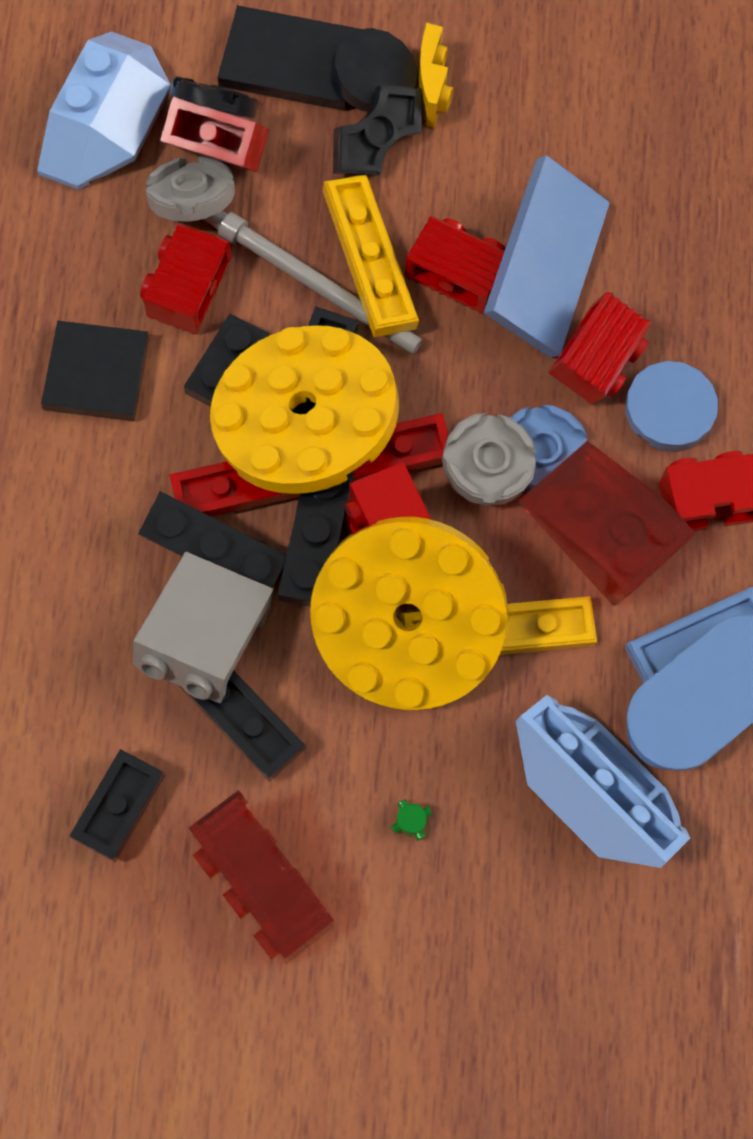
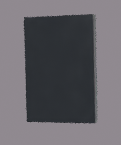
M237 5L217 77L218 86L345 111L347 102L339 93L340 87L337 85L336 79L333 82L331 75L332 56L343 38L359 28Z

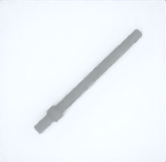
M221 211L203 219L217 228L218 235L230 241L232 244L239 242L369 326L361 300L248 228V222L233 212L227 214ZM411 331L385 335L386 338L411 354L416 353L423 341L422 338Z

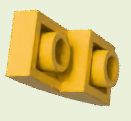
M426 23L421 46L418 88H422V115L425 124L428 127L435 128L439 112H448L453 87L447 86L448 67L444 65L448 47L442 45L443 27Z

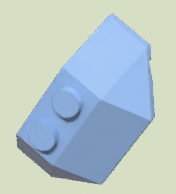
M112 31L87 40L49 111L37 169L39 176L80 190L90 185V181L107 176L136 160L169 96L171 86L150 45Z
M548 695L516 720L527 785L598 857L661 868L690 839L686 828L681 826L679 813L668 790L598 720L572 707L559 705L556 699Z

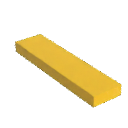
M367 175L324 181L323 194L373 337L416 330L419 319Z
M591 596L508 604L507 631L500 655L595 647L597 637ZM421 612L401 613V622L404 627L416 625L422 621Z

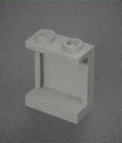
M185 552L133 641V665L151 679L167 680L183 687L188 694L202 700L211 699L221 703L226 695L227 682L257 627L262 628L270 614L274 589Z

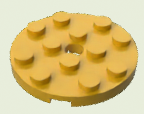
M331 326L288 327L250 346L226 369L219 380L212 398L210 409L211 429L223 458L247 482L265 490L278 493L302 494L316 492L347 481V474L360 467L367 460L372 463L380 455L396 427L399 414V394L389 363L383 354L368 340L353 332ZM306 398H310L311 402L316 403L315 407L306 414H295L291 411L300 403L306 402Z
M388 518L377 521L376 524L366 527L353 535H349L334 549L326 560L317 577L311 597L310 617L312 632L317 648L328 668L346 687L359 696L376 704L394 709H431L446 705L465 696L478 686L492 670L502 650L507 631L508 604L504 585L501 584L497 573L488 561L489 557L472 539L462 532L441 522L426 518ZM406 603L413 604L421 611L422 621L416 625L404 627L403 623L396 616V608Z

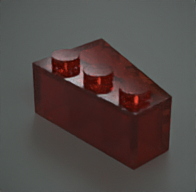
M238 790L189 827L194 842L199 848L192 856L209 879L218 874L229 888L222 896L239 919H242L247 914L260 929L253 937L270 960L279 954L285 964H287L334 927V920L298 870L292 867L275 843L277 841L269 830H264L246 807L248 802Z

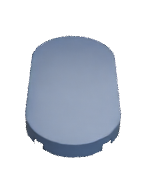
M736 615L722 620L648 679L635 692L627 709V738L635 753L648 765L661 770L667 769L677 772L696 769L753 724V615Z

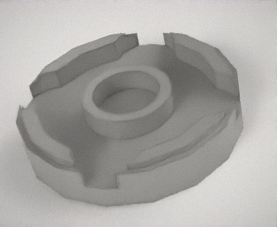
M206 156L197 157L198 162L187 163L186 158H177L164 163L153 171L146 181L147 189L145 190L149 208L157 216L170 221L190 222L211 217L224 210L233 200L236 191L231 169L223 162Z
M486 413L474 414L459 422L448 436L442 455L444 474L454 491L470 502L484 506L506 504L519 497L534 477L536 468L534 442L525 428L510 417L499 414L497 417L492 415L485 416Z

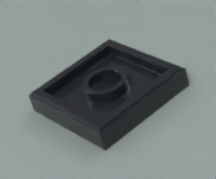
M57 320L41 401L43 410L135 421L149 344L148 331Z

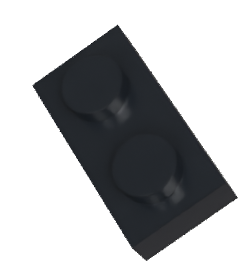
M229 314L185 383V394L211 407L215 389L226 369L246 349L270 336V334Z
M120 749L69 835L70 838L115 863L165 777L164 772Z

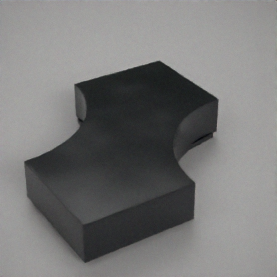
M389 85L377 86L372 106L364 118L356 124L334 128L333 174L380 175L384 156L391 145L403 136L421 133L422 88Z

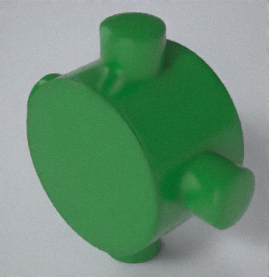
M406 799L398 802L397 805L400 810L397 814L396 823L391 825L393 833L401 832L406 836H415L417 841L425 838L423 830L427 817L432 815L428 806L422 808L417 804H408Z

